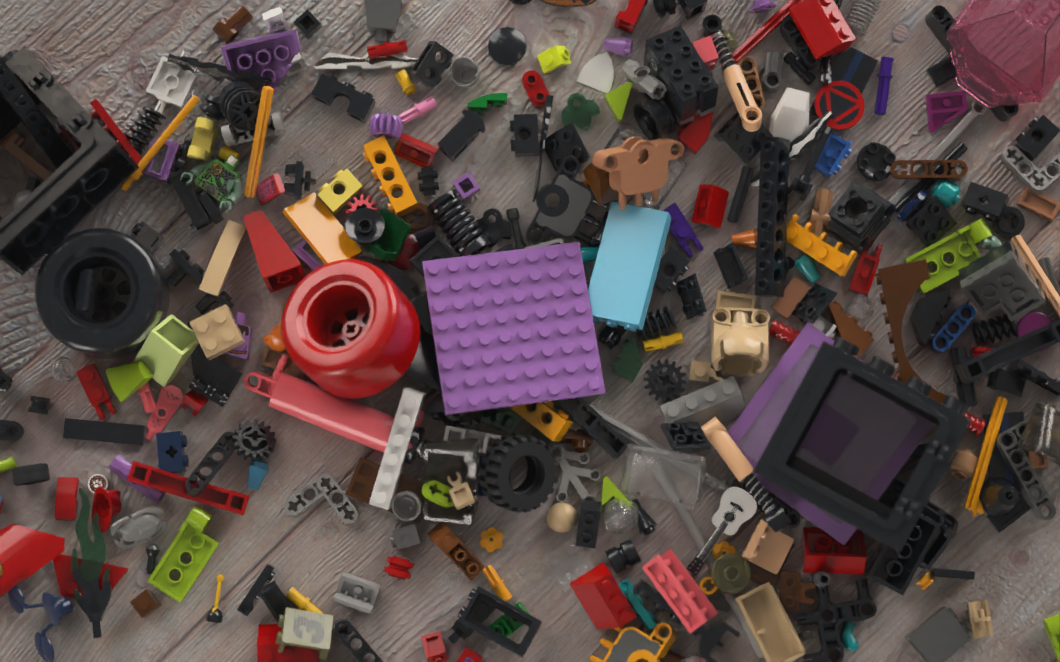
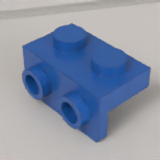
M831 132L814 169L828 178L832 174L836 175L842 167L839 164L842 158L847 159L853 150L850 148L853 142H847Z

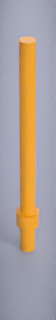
M196 95L192 96L137 164L139 168L121 184L120 187L124 191H127L132 183L141 177V172L199 102L200 99Z

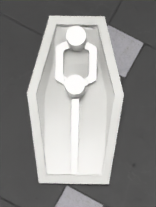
M789 87L786 88L770 117L769 132L773 137L785 138L790 140L791 143L796 137L805 133V128L809 126L810 93Z

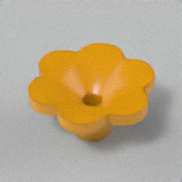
M490 527L488 530L481 532L480 546L486 548L488 552H494L495 549H500L503 546L502 540L504 536L501 532H497L496 528Z
M722 541L720 544H715L712 549V555L717 560L722 556V552L734 554L735 548L729 546L727 541Z

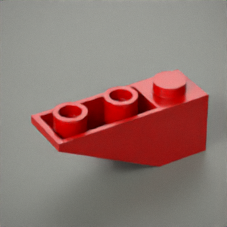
M713 112L702 117L699 114L694 116V120L687 127L683 125L677 132L679 135L677 141L681 142L694 155L697 154L708 140Z

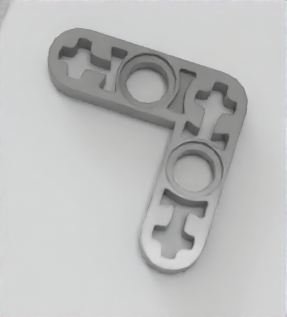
M1007 146L1001 154L1003 163L1033 193L1043 192L1060 178V153L1040 170L1015 146ZM1008 154H1014V157H1007ZM1019 166H1027L1029 168V173H1021L1019 170ZM1050 167L1056 169L1057 175L1050 176L1047 173V169ZM1041 181V185L1037 187L1034 185L1035 182Z
M329 474L320 475L291 496L284 504L285 511L289 515L294 516L300 514L324 496L344 523L352 524L357 521L359 516L355 506L336 480ZM323 478H330L329 485L332 488L335 486L338 488L332 491L329 496L326 494V492H329V489L326 486L321 487ZM313 489L315 491V498L313 500L305 499L304 493L306 490ZM336 493H340L343 496V502L339 505L334 504L332 501V496ZM300 495L301 499L307 504L303 507V504L300 503L297 506L298 510L296 512L294 510L290 511L288 509L290 508L289 503L291 501L293 503L298 502L297 496ZM346 502L349 503V506H346L349 511H354L353 520L345 519V511L342 509L339 512L338 510Z

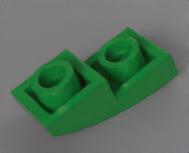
M507 93L489 94L476 98L467 104V108L469 111L483 114V111L487 112L488 104H491L492 107H503V105H507Z
M521 602L515 605V607L529 614ZM503 614L488 627L508 637L520 628L523 623L507 614Z

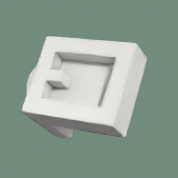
M821 315L812 324L831 339L837 333L834 331L837 326L835 324L832 325Z

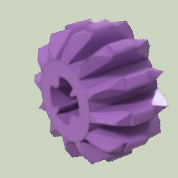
M390 113L375 114L371 116L369 123L370 134L376 138L384 135L386 139H396L401 136L402 119L396 115H390Z

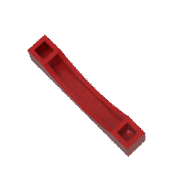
M136 461L131 462L126 481L235 514L244 515L249 495L208 484L200 495L190 496L185 491L187 477ZM197 481L194 485L191 484V489H198L199 481Z

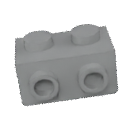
M343 572L333 601L341 606H349L361 613L370 614L374 608L381 585Z

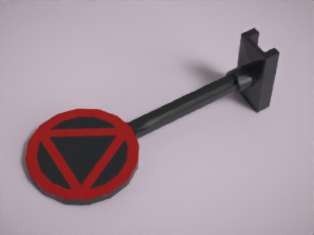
M841 80L832 81L830 85L822 86L816 94L814 110L817 118H821L828 110L834 116L825 125V130L821 133L803 173L798 178L795 177L788 188L789 195L794 190L802 194L800 200L804 201L813 187L812 184H809L811 180L809 177L833 129L838 131L847 130L855 126L862 118L865 108L864 98L859 89L851 83Z

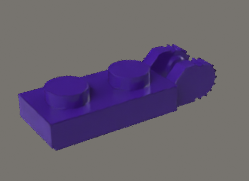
M676 203L662 210L669 212L672 218L669 231L689 258L693 257L692 250L686 244L689 240H692L699 252L704 250L694 230Z

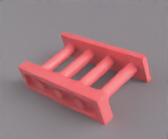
M671 548L661 556L657 555L642 567L689 633H692L718 614V611Z

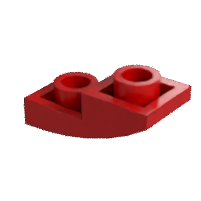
M58 477L55 497V520H76L78 478Z

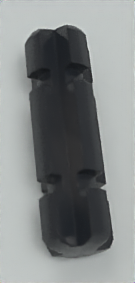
M792 52L787 53L783 60L791 65L790 67L800 78L803 77V81L807 85L814 82L816 77L811 72H808L809 69L799 59H796Z
M832 55L822 57L820 61L821 75L819 82L822 86L831 84Z

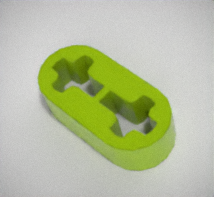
M435 480L426 482L423 485L422 494L426 499L446 508L455 506L451 495H449V490L452 488ZM432 486H433V490L436 491V492H438V493H433V494H431V493H432V490L429 489V487H432ZM443 495H449L451 501L448 502V498Z

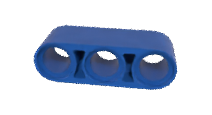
M970 304L958 307L935 333L929 343L930 349L934 353L946 351L974 319L976 314L975 308ZM962 309H966L969 312L968 319L961 316ZM949 324L956 326L957 331L955 334L948 331ZM937 338L944 342L942 349L938 348L935 344Z

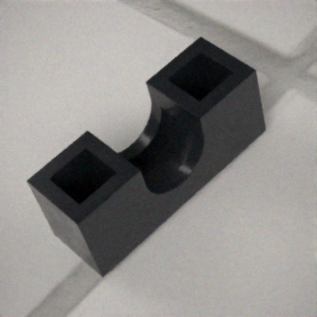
M329 73L327 76L321 74L311 93L313 99L328 106H331L333 100L339 96L348 98L350 105L346 111L347 115L364 124L375 105V99H373L372 94L366 91L361 93L355 90L356 87L348 82H345V84L340 83L337 77Z

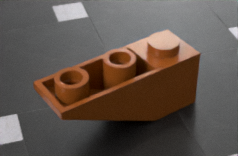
M831 301L827 306V310L832 323L837 326L835 328L836 334L859 347V352L856 356L859 358L874 341L872 338L873 334L865 327L862 329L857 324V319L851 314L846 315L842 311L843 307L838 302Z
M442 520L427 533L433 542L470 581L485 567Z

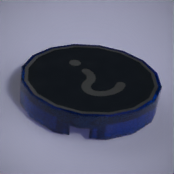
M925 190L917 194L918 199L910 200L900 211L897 219L901 223L906 222L927 201L930 195Z

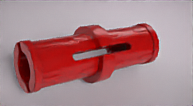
M406 40L391 43L387 41L381 45L367 47L369 59L381 56L391 57L393 54L408 52Z

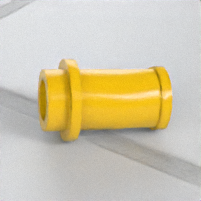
M406 70L399 71L395 75L403 89V94L410 96L417 91L416 84L412 83Z

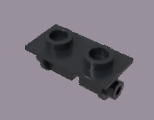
M606 325L599 334L598 340L612 350L614 346L620 343L621 337L626 331L625 326L617 325V327L612 328Z

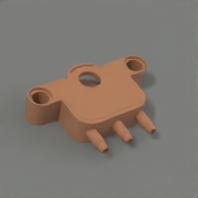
M630 137L623 142L622 146L597 151L593 155L592 162L595 167L609 172L610 186L613 190L619 192V206L621 210H624L627 203L626 195L635 194L636 206H641L643 193L651 191L652 202H658L659 189L665 186L668 179V161L680 158L684 152V146L681 142L670 138L649 141L643 140L640 137Z

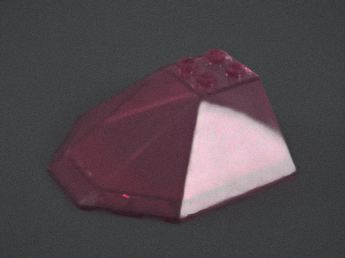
M968 0L947 30V39L950 40L952 62L957 73V85L988 108L1001 105L1011 106L1028 102H1041L1060 75V0Z

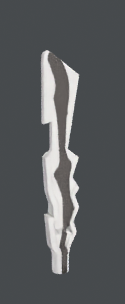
M329 52L314 65V68L347 70V66H361L363 70L386 67L402 69L414 66L418 58H409L404 54L398 56L393 54L391 57L381 56L369 59L368 53L359 58Z

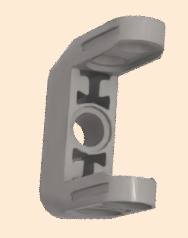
M280 112L270 114L268 127L274 124L275 130L267 129L266 139L286 132ZM231 124L221 126L223 139L227 146H240L253 142L254 136L251 135V130L246 131L249 139H246V136L243 135L237 141L235 132L244 134L243 130H239Z

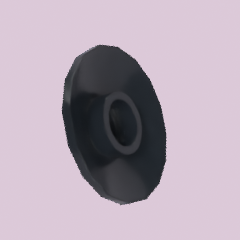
M360 208L348 216L345 227L346 233L354 242L371 244L383 235L385 224L383 217L376 210ZM364 227L369 228V230L363 231L362 229Z

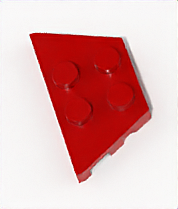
M59 554L53 559L61 596L75 599L85 597L72 572L79 570L87 583L100 576V589L102 590L103 581H110L111 589L113 590L129 569Z

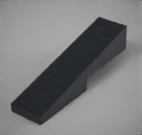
M581 397L564 399L559 405L613 459H618L630 445Z

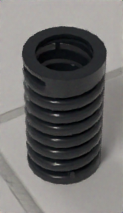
M453 189L428 205L427 209L431 215H434V220L438 222L439 228H442L443 234H446V239L450 241V245L454 247V251L459 254V257L477 255L487 248L491 241L488 240L485 233L482 234L483 229L481 227L477 228L479 223L477 221L473 222L475 217L470 215V209H465L467 204L465 202L459 204L462 201V197L457 196V189Z

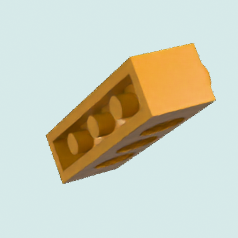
M383 135L364 144L365 152L362 154L366 162H371L374 167L371 169L375 180L379 179L382 184L379 186L383 197L388 196L390 200L387 205L391 213H396L400 218L419 209L420 207L385 136ZM379 158H386L383 164L376 163ZM388 174L394 175V178L391 181L385 180V177ZM396 191L403 192L399 198H394L393 194Z
M552 401L536 403L537 408L535 411L532 410V404L509 406L552 441L560 442L573 423L565 411L561 409L558 411L553 407L554 403ZM549 413L552 416V420L550 423H548L546 419Z

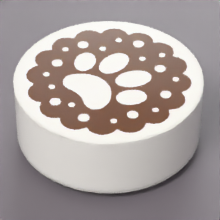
M95 474L88 480V488L93 493L100 486L106 490L108 489L109 481L102 474Z

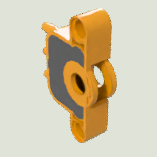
M667 623L658 624L650 636L635 627L622 626L614 628V630L620 633L614 643L605 638L600 640V644L609 650L604 660L594 655H591L589 660L591 662H661L660 659H664L675 641L677 632ZM669 629V635L662 638L663 630Z

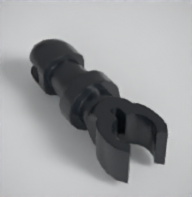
M190 134L186 135L183 148L179 150L180 156L175 170L183 169L185 166L188 149L192 140L188 141Z

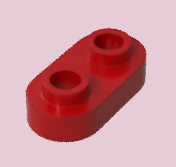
M527 71L522 77V85L531 104L535 108L542 109L545 105L546 95H549V92L538 72ZM530 77L535 78V82L530 83L528 82V79ZM537 95H543L544 99L537 100Z

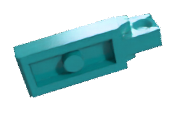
M627 578L618 584L645 628L651 630L657 626L655 616L650 610L647 612L642 606L645 604L638 594L634 595L633 584Z

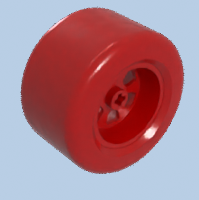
M344 259L318 267L298 283L290 294L283 310L281 336L284 347L292 361L322 389L339 397L363 398L387 389L407 371L418 350L420 322L412 302L383 270L362 260ZM358 313L356 319L348 320V317ZM370 313L369 320L366 325L364 323V320L366 316ZM343 324L342 331L340 333H336L339 326ZM339 341L346 343L344 346L333 348L334 344Z

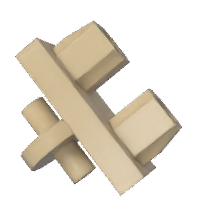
M988 600L968 602L967 607L973 639L994 636Z

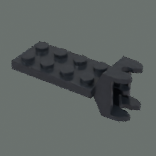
M641 579L637 584L638 593L647 600L649 597L655 601L654 605L663 612L665 609L671 613L670 617L680 624L681 620L662 594ZM721 619L707 627L701 625L692 634L694 636L700 635L699 655L709 662H718L709 653L716 644L721 648L724 646L719 640L727 630L736 637L740 636L739 632Z

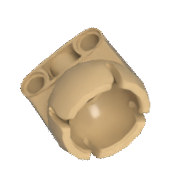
M718 308L714 310L711 320V360L716 371H721L725 376L731 377L734 375L736 378L754 376L756 371L762 373L769 363L770 316L766 311L751 308Z

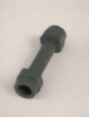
M518 208L506 210L508 221H511L516 244L514 249H524L526 244L523 243Z

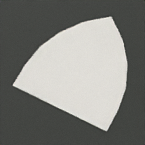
M608 52L601 53L589 60L580 72L577 82L609 93L614 79V68Z

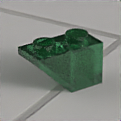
M631 336L630 340L625 339L620 348L623 350L621 356L618 357L616 355L610 366L614 367L612 373L633 383L643 364L636 338Z

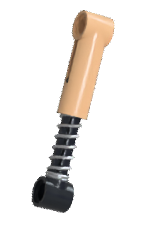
M708 15L703 19L702 23L703 36H711L720 59L719 64L722 65V76L742 119L743 128L750 132L757 131L762 124V112L756 105L740 66L734 64L735 59H732V53H729L730 48L726 46L727 42L724 41L722 20L717 15ZM715 26L717 28L709 29L708 27ZM749 117H755L756 120L751 121V120H748L747 118H749Z
M715 416L702 425L701 428L708 441L717 450L739 482L746 484L745 487L749 488L750 493L754 495V499L758 500V505L763 507L764 518L770 527L777 533L791 523L792 519L785 509L772 501L773 498L769 497V492L764 490L765 487H762L760 481L756 479V475H753V466L727 433L721 421Z

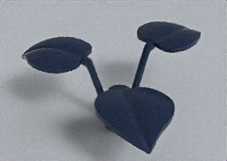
M17 586L13 587L8 592V598L12 608L17 613H23L24 609L44 607L47 611L51 623L41 631V634L39 632L35 633L34 641L42 659L46 662H54L53 645L46 636V632L52 626L58 625L60 620H62V616L73 612L71 601L67 597L61 599L49 592H45L42 595V603L27 605L24 603L25 598L21 590Z

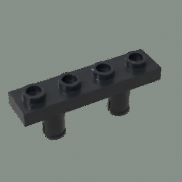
M174 249L169 255L178 263L179 267L167 280L176 287L186 275H190L201 285L204 270L197 263L193 265L189 261L190 256L183 249L181 251ZM220 291L218 297L206 293L195 305V308L204 314L215 302L221 306L226 304L229 308L234 304L231 302L232 297L227 292Z

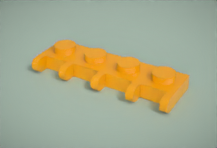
M793 214L786 227V241L840 276L845 277L857 256V252L852 250L848 256L841 251L843 243L839 241L835 247L825 241L828 237L826 232H822L820 237L810 232L813 224L808 222L805 227H802L797 223L799 215Z

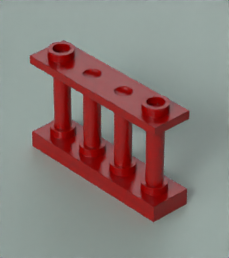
M94 99L90 103L93 107L90 113L91 117L94 120L102 118L105 122L102 125L103 129L109 135L113 133L117 138L115 142L122 149L125 148L128 156L138 164L142 160L140 154L100 102ZM60 125L58 128L62 131L59 134L65 143L70 142L75 150L78 151L82 144L78 146L72 138L74 135L69 129L66 130Z

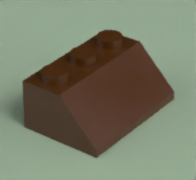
M593 162L582 171L599 206L619 199V192L613 190L610 186L609 172L595 167Z

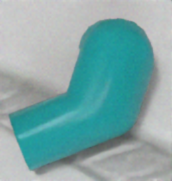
M846 621L840 638L847 650L856 651L859 648V643L852 635L856 624Z

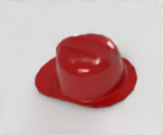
M101 486L95 489L91 518L94 528L100 533L106 532L109 529L112 517L121 511V492L119 490H106Z

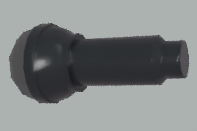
M154 543L148 544L146 547L148 556L147 574L153 573L155 560L160 552L159 546Z

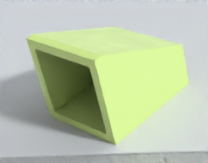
M171 314L151 330L134 362L143 360L154 375L152 378L165 387L176 377L198 346L199 341L192 329Z

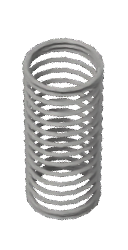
M854 0V4H852V8H850L845 21L848 26L851 25L862 32L849 26L853 34L860 36L866 34L867 26H870L869 23L872 22L871 19L874 18L873 15L877 11L876 7H879L878 3H881V0H869L877 5H873L865 0ZM860 2L866 3L874 7L875 9H871ZM859 6H862V7H864V8H866V9H869V10H871L873 13H870V12H868V11H866V10H863V9H861ZM857 10H861V11H863V12L869 14L871 17L866 16V15H864V14L858 12ZM854 13L859 14V15H861V16H863V17H866V18L869 19L870 21L864 20V19L858 17L857 15H855ZM854 18L860 19L866 22L868 25L858 22Z

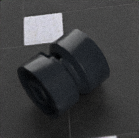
M631 539L620 543L619 548L614 546L605 551L616 574L626 570L627 565L634 566L642 562Z

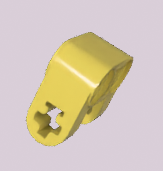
M197 117L192 142L187 153L189 158L204 162L210 160L218 131L214 121Z

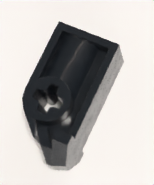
M464 109L462 111L464 117L438 142L439 150L452 162L477 138L479 131L482 133L486 131L484 119L478 112Z

